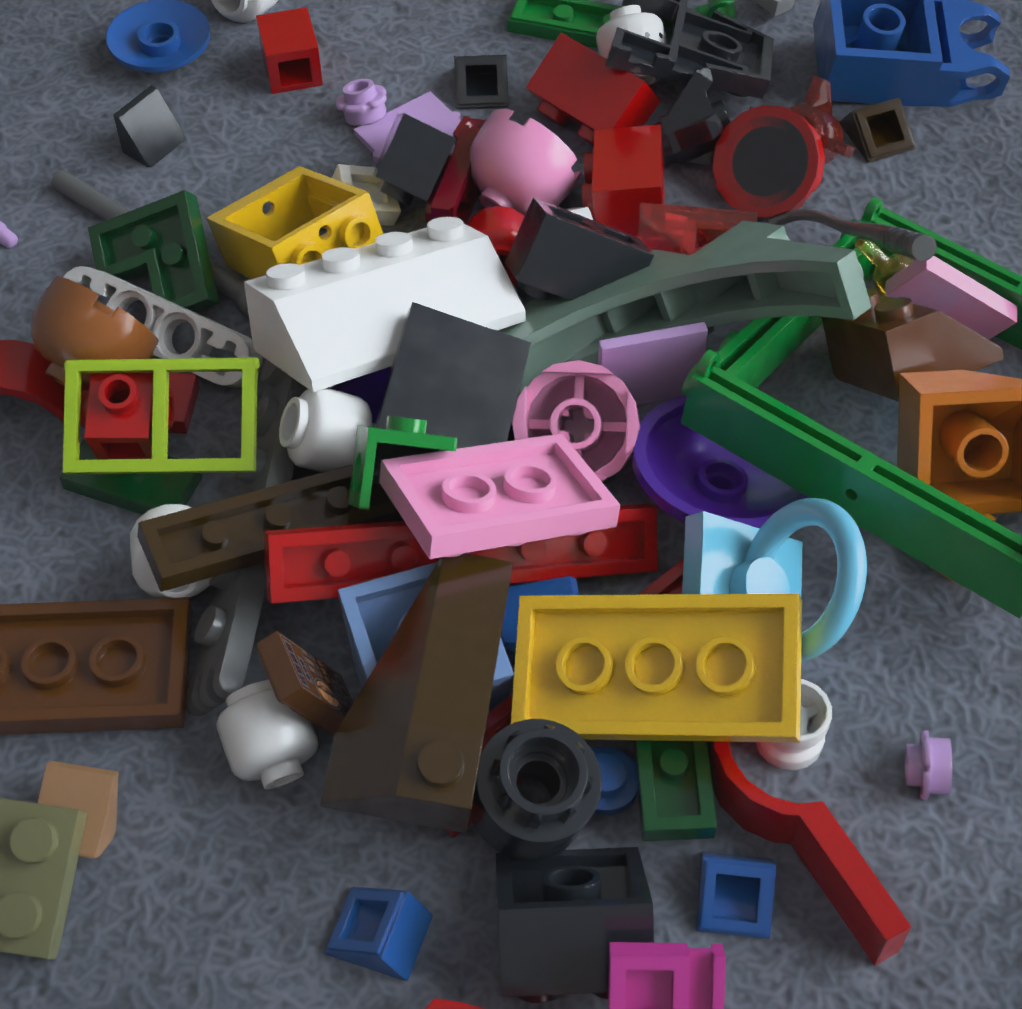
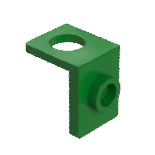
M387 416L386 428L357 425L348 504L358 509L369 510L377 442L456 451L458 438L426 433L427 420Z

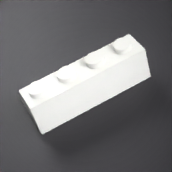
M456 217L433 219L427 223V228L410 233H385L379 235L375 239V243L356 249L347 247L330 249L322 254V259L302 265L291 263L276 265L269 268L265 276L244 281L254 351L312 392L392 366L406 314L412 302L496 331L526 321L525 308L489 237L464 224L461 219Z

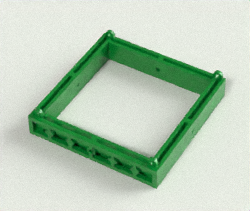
M873 197L867 204L861 220H851L890 225L931 236L937 245L935 257L1017 306V323L995 337L1022 350V276L884 208V201ZM843 233L840 239L832 246L855 250L858 262L864 273V282L873 274L888 280L916 260ZM821 316L768 317L750 320V323L739 333L736 331L730 332L723 340L718 352L712 349L706 351L700 362L691 369L682 387V394L687 397L681 419L683 425L806 496L826 499L839 505L849 513L856 525L1019 619L1022 617V537L756 389L823 323Z

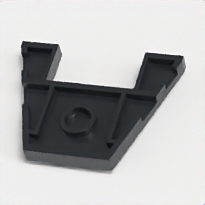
M623 0V6L638 5L641 8V12L655 14L660 19L671 22L669 42L667 45L617 27L605 66L682 83L688 81L696 68L707 67L711 70L713 78L710 88L726 91L739 97L751 96L763 99L771 80L773 38L717 10L713 12L711 18H708L688 8V0Z

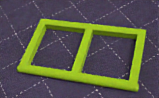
M257 357L66 360L64 362L65 397L62 473L256 472L257 375L260 366L259 359ZM242 371L241 458L168 459L169 372ZM153 373L152 459L79 460L82 374Z

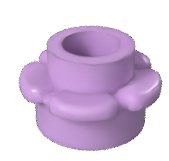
M357 79L349 82L343 87L344 96L341 95L336 100V108L343 110L345 120L350 125L371 124L380 120L386 114L384 103L387 99L386 89L383 86L375 85L371 79Z
M923 730L920 733L919 744H906L905 783L906 786H920V798L922 800H928L930 794L950 795L952 786L950 738L929 737L928 730Z

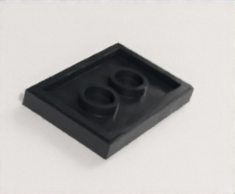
M412 302L406 314L375 427L386 428L387 416L427 420L426 433L458 438L456 449L506 442L531 342ZM377 442L372 483L381 486L379 483L381 460L445 450Z

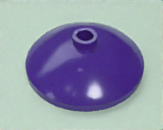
M685 395L658 405L640 423V430L631 456L635 476L646 494L660 508L684 524L686 516L705 511L761 528L767 519L782 507L800 499L810 498L683 425L681 419L687 398Z

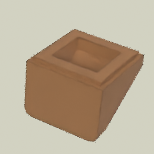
M50 760L46 764L38 804L79 809L88 812L79 856L97 858L113 840L116 832L119 771Z

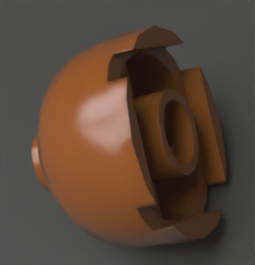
M56 276L40 297L32 314L31 336L35 348L50 363L45 371L48 377L65 387L64 362L66 360L152 358L153 351L157 347L159 340L145 325L120 307H117L114 311L97 301L99 294L70 279ZM82 374L81 386L82 384L89 386L90 374Z

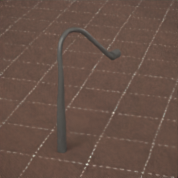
M799 209L788 211L765 222L768 224L785 225L801 220L814 221L843 234L871 242L888 251L919 261L931 259L937 248L935 240L929 235L890 225L848 221L817 210ZM714 326L707 327L708 334L714 332Z

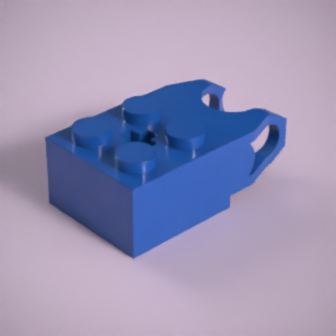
M820 0L813 22L821 100L878 104L900 97L902 106L951 107L976 99H992L1001 96L1010 79L1009 68L993 56L974 50L975 48L993 43L995 32L1001 24L1000 15L988 6L970 0ZM972 20H981L987 23V26L980 32L974 34L960 32L961 26ZM987 73L996 76L993 82L985 86H971L966 82V78Z

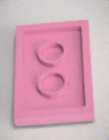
M562 433L459 448L456 451L445 450L381 460L379 483L429 559L457 557L469 552L504 546H520L532 541L567 535L578 536L590 531L617 527L620 510L619 502Z

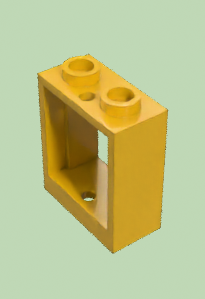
M301 166L296 167L206 218L225 264L231 270L250 279L265 276L266 271L276 265L288 263L302 265L322 259V254L330 249L342 247L356 249L373 244L375 239L383 234L368 191ZM266 202H270L271 209L268 213L264 214L263 205ZM320 228L327 230L325 234L319 236Z

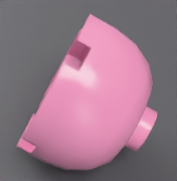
M506 108L495 109L478 131L470 147L471 176L474 185L481 193L479 196L480 202L485 208L495 206L509 207L526 215L533 197L558 206L571 193L582 177L581 170L574 173L571 169L577 161L574 153L557 135L536 120L529 118L525 125L522 126L517 122L509 120L514 113L513 110Z
M580 360L553 364L543 370L542 374L535 377L529 386H526L518 396L512 419L515 440L562 433L602 483L619 473L631 458L640 430L637 403L625 383L602 365Z

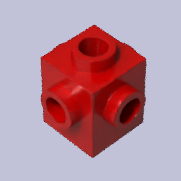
M153 373L90 374L89 390L81 391L80 424L82 428H85L84 438L97 459H152ZM169 391L168 428H172L175 406L173 393Z

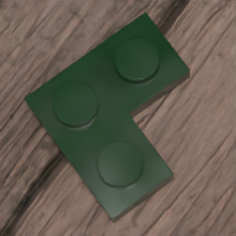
M183 190L88 227L97 270L109 273L124 281L149 272L153 294L192 312H198L220 304L196 195Z

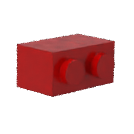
M560 33L525 87L540 101L536 110L560 127L564 126L567 119L578 125L580 129L576 134L593 147L594 130L644 126L661 101L647 83L628 71L605 66L606 58L567 35Z
M661 125L594 130L593 152L584 153L585 183L582 184L583 207L589 208L595 221L635 237L665 235V175Z

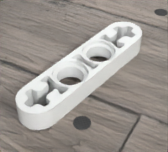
M79 266L71 269L64 275V278L80 285L88 286L92 291L109 297L110 300L107 306L114 311L117 307L126 311L131 303L141 300L147 311L146 321L143 325L159 340L153 355L161 359L215 358L208 356L214 346L218 349L235 352L234 355L238 358L257 357L260 361L257 377L261 373L263 357L254 351L252 339L94 268ZM188 321L195 332L194 344L190 350L179 354L173 347V332L178 325ZM242 371L192 372L215 384L233 388L242 387Z

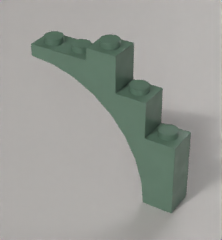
M743 220L692 255L653 249L651 252L654 254L650 266L574 300H568L555 294H551L549 300L534 298L524 305L526 321L497 331L531 342L519 392H522L535 377L542 374L543 370L553 364L575 360L597 364L599 340L705 322L706 327H712L730 322L768 317L821 316L855 320L872 306L864 283V273L858 262L855 250L790 241L783 225Z

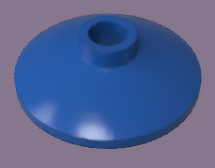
M149 0L135 4L118 14L107 29L106 42L111 56L121 65L141 72H164L183 67L197 59L207 48L210 42L211 31L207 17L197 7L179 0Z

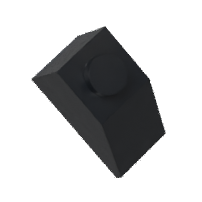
M405 113L397 114L373 173V176L384 181L380 192L409 206L414 196L427 201L456 138Z
M533 197L505 264L518 281L516 286L523 292L542 300H549L551 294L568 300H574L650 266L654 254L638 237Z

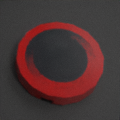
M761 105L742 112L725 127L715 146L712 169L717 189L729 206L750 217L772 219L788 211L800 209L805 204L803 202L809 198L812 192L816 191L823 176L825 154L820 135L804 117L783 106Z

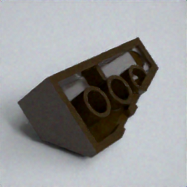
M467 553L457 557H440L335 733L320 803L321 807L466 833L483 746L513 562Z

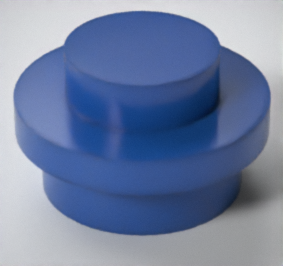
M607 746L592 748L602 777L601 796L594 813L601 815L619 813L628 808L638 795L636 763L628 754L617 748Z

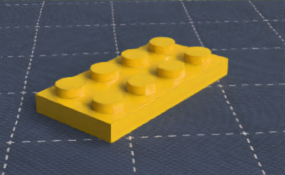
M799 593L519 596L511 724L528 719L550 720L567 726L586 740L800 743L802 599Z

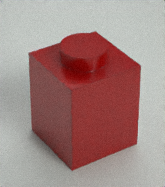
M304 7L256 15L261 53L271 93L277 94L323 86L319 47L308 8Z

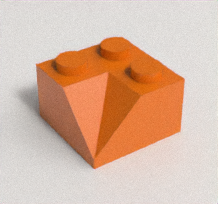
M969 370L900 373L897 467L980 514L1022 512V379Z

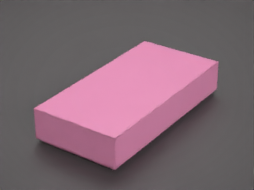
M935 256L927 261L915 260L886 281L885 296L891 298H910L914 304L939 310L988 340L1017 323V306Z

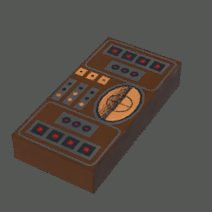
M275 631L256 643L258 646L256 650L278 702L335 736L337 729L354 703L342 675L279 631Z

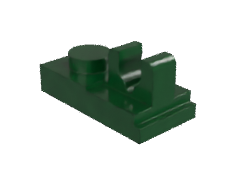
M634 740L642 841L715 838L717 822L707 741Z

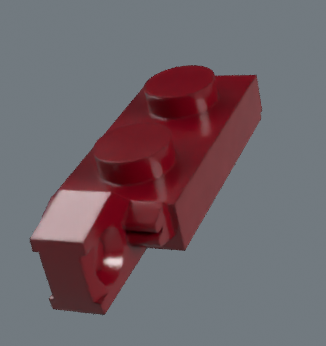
M463 116L454 130L453 137L456 138L454 151L449 153L441 170V182L438 190H432L426 202L425 217L427 223L440 217H456L467 225L479 195V190L474 185L471 176L470 147L486 120Z

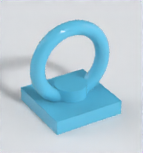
M805 498L791 502L775 512L761 528L705 511L686 516L682 594L799 593L801 597L803 542L789 538V536L806 526L823 528L835 545L838 566L837 578L832 597L825 611L815 624L802 632L801 662H805L820 656L835 645L845 634L856 616L863 598L867 577V556L864 541L858 526L849 513L839 505L826 499Z

